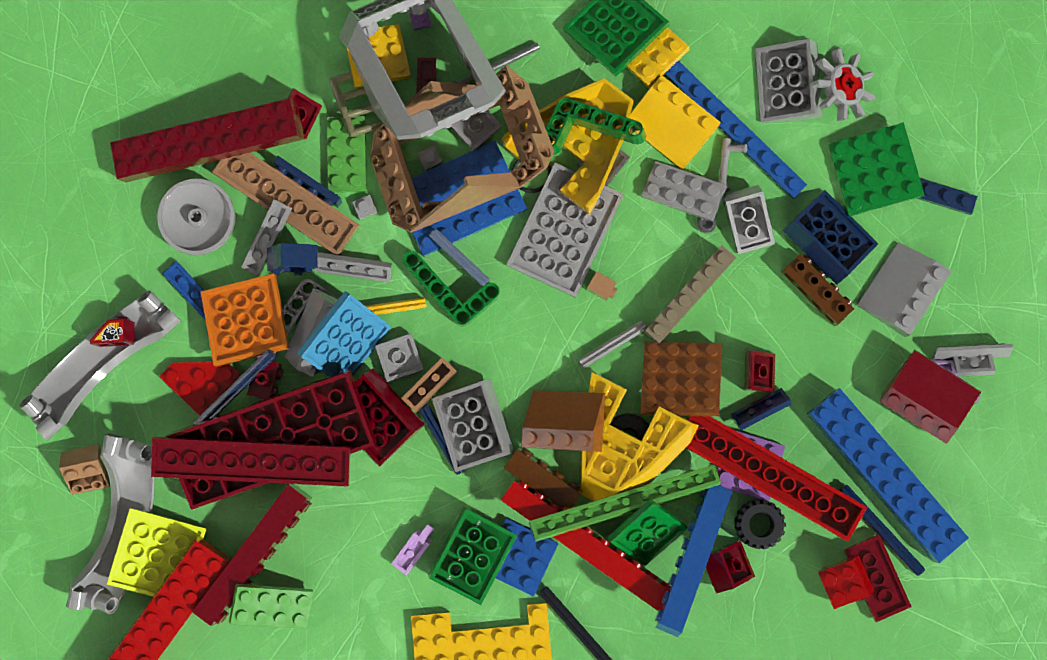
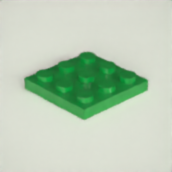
M649 499L610 534L608 539L616 547L646 566L687 530L688 527L679 518L652 499Z

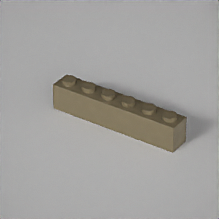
M721 245L644 333L652 341L660 344L736 257Z

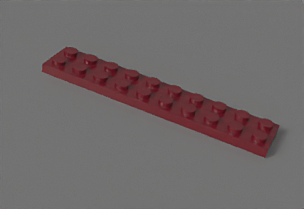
M153 437L151 477L348 487L351 446Z

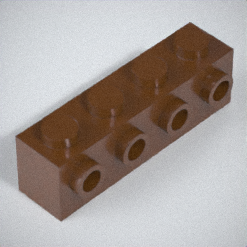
M799 254L781 273L834 326L839 325L854 310L852 307L853 303L849 298L843 297L838 292L839 288L834 283H829L825 279L826 276L820 269L816 270L811 265L812 261L806 255L802 256Z
M519 447L504 469L562 510L571 509L583 492L580 490L581 487L574 481L568 482L564 479L565 475L556 469L555 471L551 470L548 467L549 464L544 460L534 458L532 456L533 453L527 448L523 447L521 449Z

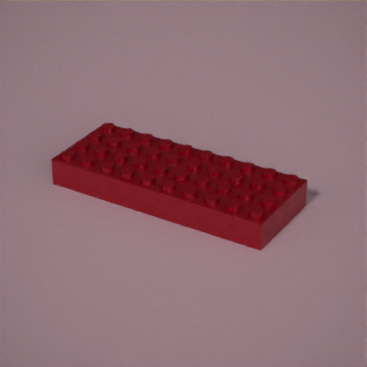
M350 369L164 436L170 438L351 446V454L372 447L377 442ZM179 478L191 510L267 484L264 482Z

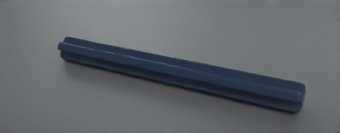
M270 349L264 352L193 425L216 417L257 377L258 373L262 372L276 358L275 353Z
M844 485L839 490L868 507L848 485ZM868 507L863 518L917 576L921 575L925 568Z

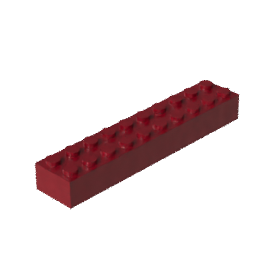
M291 98L113 141L110 142L116 178L127 183L304 140L298 103Z

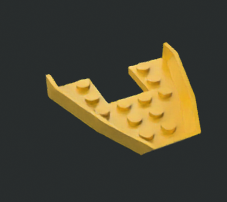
M604 78L562 96L540 109L539 113L546 128L557 103L563 98H569L629 118L634 100ZM601 119L598 123L604 122L605 119ZM573 124L563 147L581 160L583 165L560 189V192L590 215L603 190L623 140ZM558 125L556 129L561 128L563 125ZM622 125L616 126L615 129L621 128ZM508 131L501 139L503 146L520 160L510 131Z
M592 372L589 393H605L602 452L581 451L580 490L583 491L581 495L594 502L649 485L689 445L699 425L659 406L641 441L610 425L627 389Z

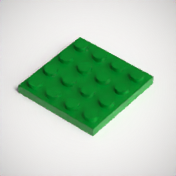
M591 0L563 27V30L616 77L670 25V22L645 0Z
M904 122L829 143L849 216H855L925 196Z

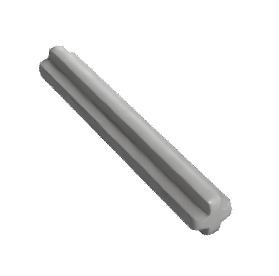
M640 321L581 357L579 363L583 368L589 366L647 329L645 323Z

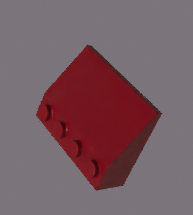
M914 349L881 393L880 402L947 444L964 421L981 391Z
M373 368L364 373L355 384L377 441L374 446L364 450L380 467L425 424Z

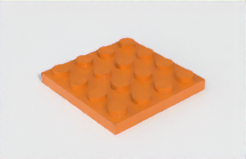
M274 273L201 291L214 366L261 356L268 349L273 352L290 349L277 278Z

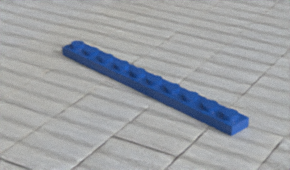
M679 60L664 73L677 88L721 122L719 128L736 145L747 144L746 154L792 199L807 185Z

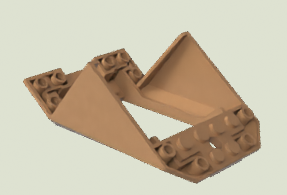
M506 65L496 73L505 89V93L493 106L489 107V109L500 105L521 160V164L509 173L466 176L464 178L465 184L444 201L426 202L420 205L400 145L418 138L398 140L384 123L376 129L373 136L370 160L393 225L408 232L417 231L519 189L548 167L554 153L553 146L529 84L512 68ZM430 81L404 106L409 115L412 116L425 109L429 110L461 96L466 91L477 87V85Z

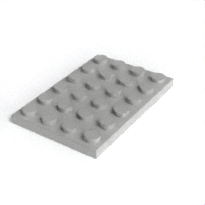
M554 163L507 266L576 298L624 194L604 185L591 214L588 215L560 192V189L575 174V171Z

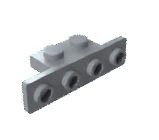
M1013 344L942 346L935 349L933 360H952L958 377L994 375L996 369L993 358L1009 357L1013 350Z

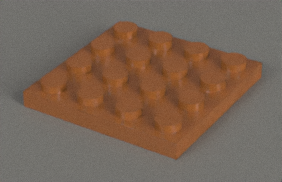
M645 342L641 414L655 415L660 406L680 416L720 417L722 343L660 342L658 344L656 342Z

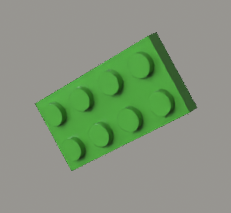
M365 116L351 118L354 128L365 125ZM327 117L328 189L334 193L367 192L366 133L350 137L342 117Z
M236 584L229 623L234 625L307 629L314 591L301 588Z

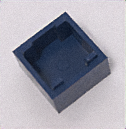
M279 243L267 248V271H272V274L279 275L280 272H294L295 276H301L304 272H312L313 269L318 268L317 245Z

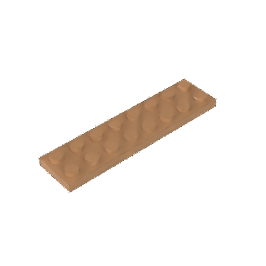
M252 153L222 159L212 172L268 211L274 199L292 207L286 222L335 255L341 254L360 226Z

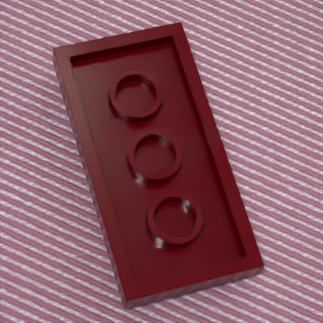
M879 534L843 549L847 559L859 555L874 588L872 595L864 598L874 622H879L912 607Z

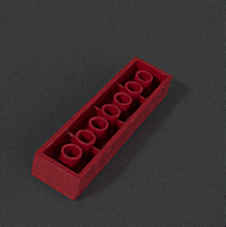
M288 484L192 613L209 626L223 622L229 615L228 609L232 607L236 584L251 585L253 583L251 581L252 577L259 575L264 569L263 563L265 560H270L277 550L274 548L277 544H282L288 537L286 532L294 528L300 521L298 516L306 512L312 505L310 502L312 497L295 484Z

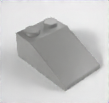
M759 185L723 196L722 200L738 254L775 244L764 193Z

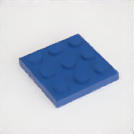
M506 518L502 527L518 536L496 579L534 597L559 543L549 538L535 542L530 529Z

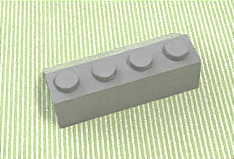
M316 288L312 290L289 345L290 349L285 354L286 359L295 369L311 377L320 373V370L300 357L297 352L338 301V299Z

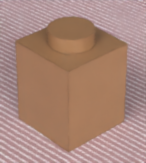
M596 272L587 290L607 301L609 297L612 299L615 295L617 282Z

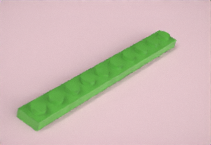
M711 465L529 521V525L536 542L637 511L649 499L659 504L721 484L715 466Z

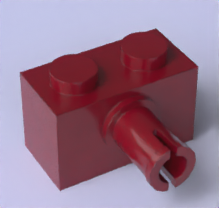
M271 362L262 372L258 373L257 377L249 384L247 395L260 399H267L277 395L278 387L276 385L278 380H281L284 371L281 368L282 365Z

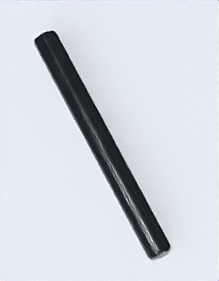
M548 586L544 587L539 592V595L597 660H612Z

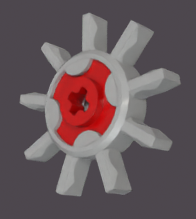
M841 48L831 51L834 67L825 58L818 60L815 64L825 73V77L811 83L812 87L824 88L827 96L820 104V109L829 107L832 103L838 106L837 121L839 122L847 119L848 106L851 108L856 119L865 116L866 114L859 100L862 99L870 102L876 99L875 95L864 90V81L872 78L874 73L866 72L861 75L856 68L861 56L859 53L851 56L848 63H844Z

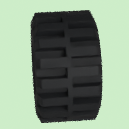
M765 500L749 501L737 511V517L734 520L736 526L734 528L737 531L738 538L744 544L755 549H768V547H773L775 543L781 541V536L785 534V516L774 503ZM756 513H764L770 519V529L763 536L754 535L749 528L750 519Z

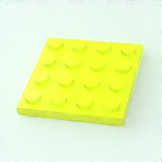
M130 508L107 585L154 596L197 536L202 539L204 538L206 528Z

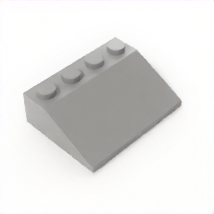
M810 38L756 48L761 123L804 121L822 118V109L819 107L821 104L820 88L811 86L812 82L820 79L819 67L815 64L818 61L817 43Z
M898 242L857 306L902 336H909L952 271L937 261Z
M483 380L432 398L455 472L515 453L491 380Z

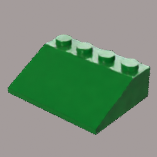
M463 507L428 577L438 584L482 605L518 535Z

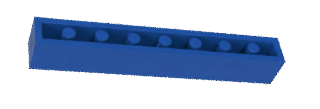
M720 485L702 490L700 495L703 498L701 504L698 503L695 508L694 514L696 518L695 521H691L687 531L690 532L688 539H684L681 549L684 551L682 556H678L675 567H677L675 574L672 573L668 584L671 586L669 592L665 591L661 602L664 603V606L656 614L655 621H657V625L655 628L676 637L683 632L732 495V490Z

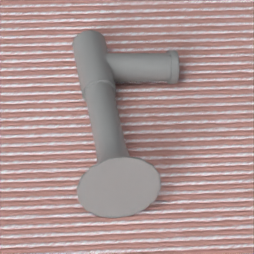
M723 138L721 165L718 179L719 183L726 186L730 152H747V144L731 145L730 138ZM727 186L725 192L731 191V188Z

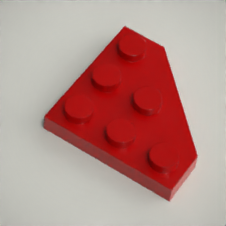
M213 362L172 363L159 377L201 416L241 374L230 363L214 366Z

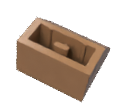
M99 444L61 452L59 469L72 495L110 487L108 472L100 458L101 448Z

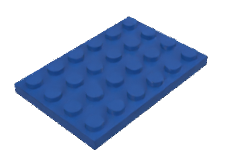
M495 140L477 148L475 151L466 153L413 177L411 180L420 205H423L426 202L444 201L465 184L464 178L466 176L509 173L510 171ZM516 189L414 231L413 234L423 256L442 249L429 236L434 229L441 232L453 244L527 210V207L519 190Z

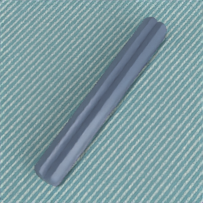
M434 229L430 233V238L481 286L489 282V278L441 232Z

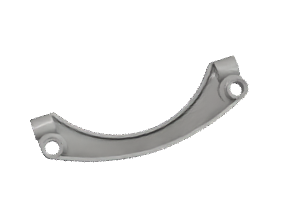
M151 290L143 293L139 298L108 319L113 320L117 316H125L127 320L135 322L134 345L112 347L91 345V338L105 324L104 322L74 347L20 403L19 407L37 425V431L45 439L49 440L70 420L88 393L112 369L136 351L162 339L181 322Z
M105 434L100 458L108 472L111 486L109 520L95 554L71 583L66 607L74 610H83L84 607H87L91 610L98 609L107 614H112L118 608L126 591L123 588L107 585L130 508L152 513L155 480L154 477H151V445L119 435Z

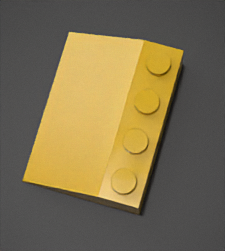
M662 75L645 94L629 117L643 125L646 132L645 141L681 170L687 166L721 123Z

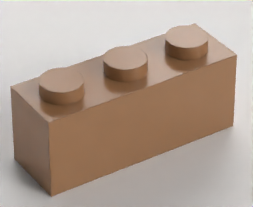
M442 357L401 399L417 413L457 371Z

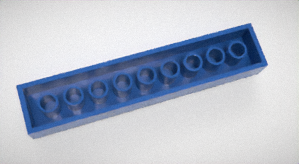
M840 388L835 389L807 413L810 419L933 562L941 563L969 538Z

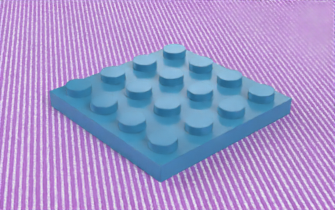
M345 291L298 350L297 354L327 376H332L349 369L353 376L391 326Z

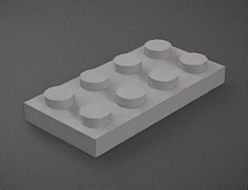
M655 161L641 196L642 198L713 222L727 186Z

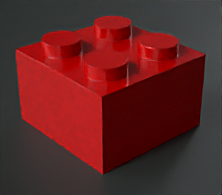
M859 555L823 567L818 572L833 609L870 597L874 592V588Z

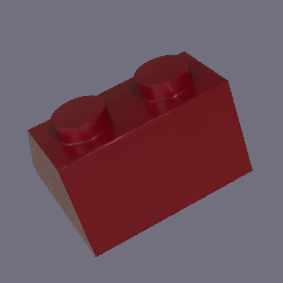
M741 540L710 553L705 568L716 594L734 589L755 577Z

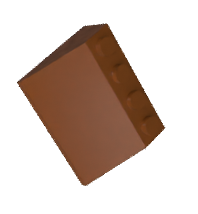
M534 390L522 428L521 447L602 452L605 393Z

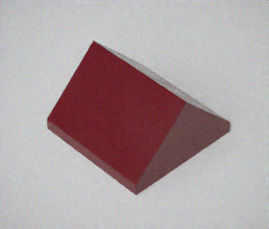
M292 88L288 98L298 103L304 139H307L322 105Z
M747 351L745 353L744 391L774 392L775 354Z

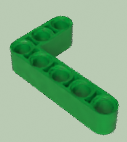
M563 98L557 103L546 127L550 141H555L552 144L554 149L553 155L561 151L573 124L636 145L646 140V132L639 121L569 98ZM601 119H605L604 122L598 123ZM558 125H563L561 128L556 129ZM622 125L621 128L615 129L616 126ZM640 131L638 134L632 135L633 132Z
M408 251L403 256V263L453 321L461 327L469 325L499 298L500 291L498 285L490 282L485 284L462 304L417 252ZM410 256L417 257V262L414 265L407 263V259ZM428 270L430 272L429 277L421 279L419 276L421 271ZM435 284L442 286L440 293L432 292V287ZM490 287L495 288L497 291L493 297L486 295V290ZM448 298L455 300V305L451 308H447L444 304ZM480 300L482 307L477 310L473 309L471 306L472 302ZM464 312L468 315L465 322L457 320L459 313Z

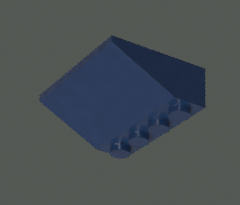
M826 190L783 230L836 285L845 279L878 245Z

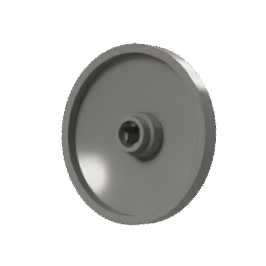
M188 179L174 185L162 198L157 214L158 226L163 238L176 250L188 255H205L222 247L231 236L235 225V209L228 194L217 184L204 179Z

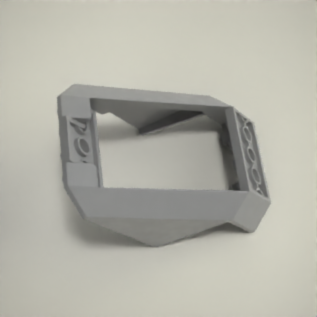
M376 0L350 11L339 35L340 41L350 51L373 111L398 140L429 137L435 131L447 129L457 121L467 120L477 112L487 111L505 93L502 83L452 0ZM431 7L441 15L466 68L472 71L477 87L434 108L425 109L410 116L367 37L374 35L379 30L376 21L387 20L392 17V14L397 12L403 13L408 10L414 15H420L425 13L427 8Z

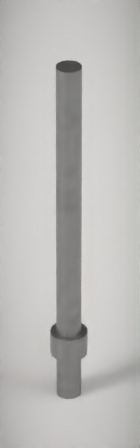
M536 42L491 64V66L496 71L539 50L540 47ZM473 74L459 81L454 80L450 83L468 85L474 82L475 79Z

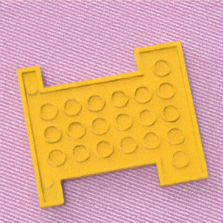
M547 603L527 604L529 624L452 631L450 612L412 615L411 623L415 660H552Z

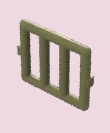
M351 69L350 72L331 77L329 83L349 136L355 137L371 131L374 133L383 124L381 120L358 128H354L351 120L353 117L373 112L371 104L348 111L344 102L345 100L365 95L364 87L341 94L338 83L353 79Z

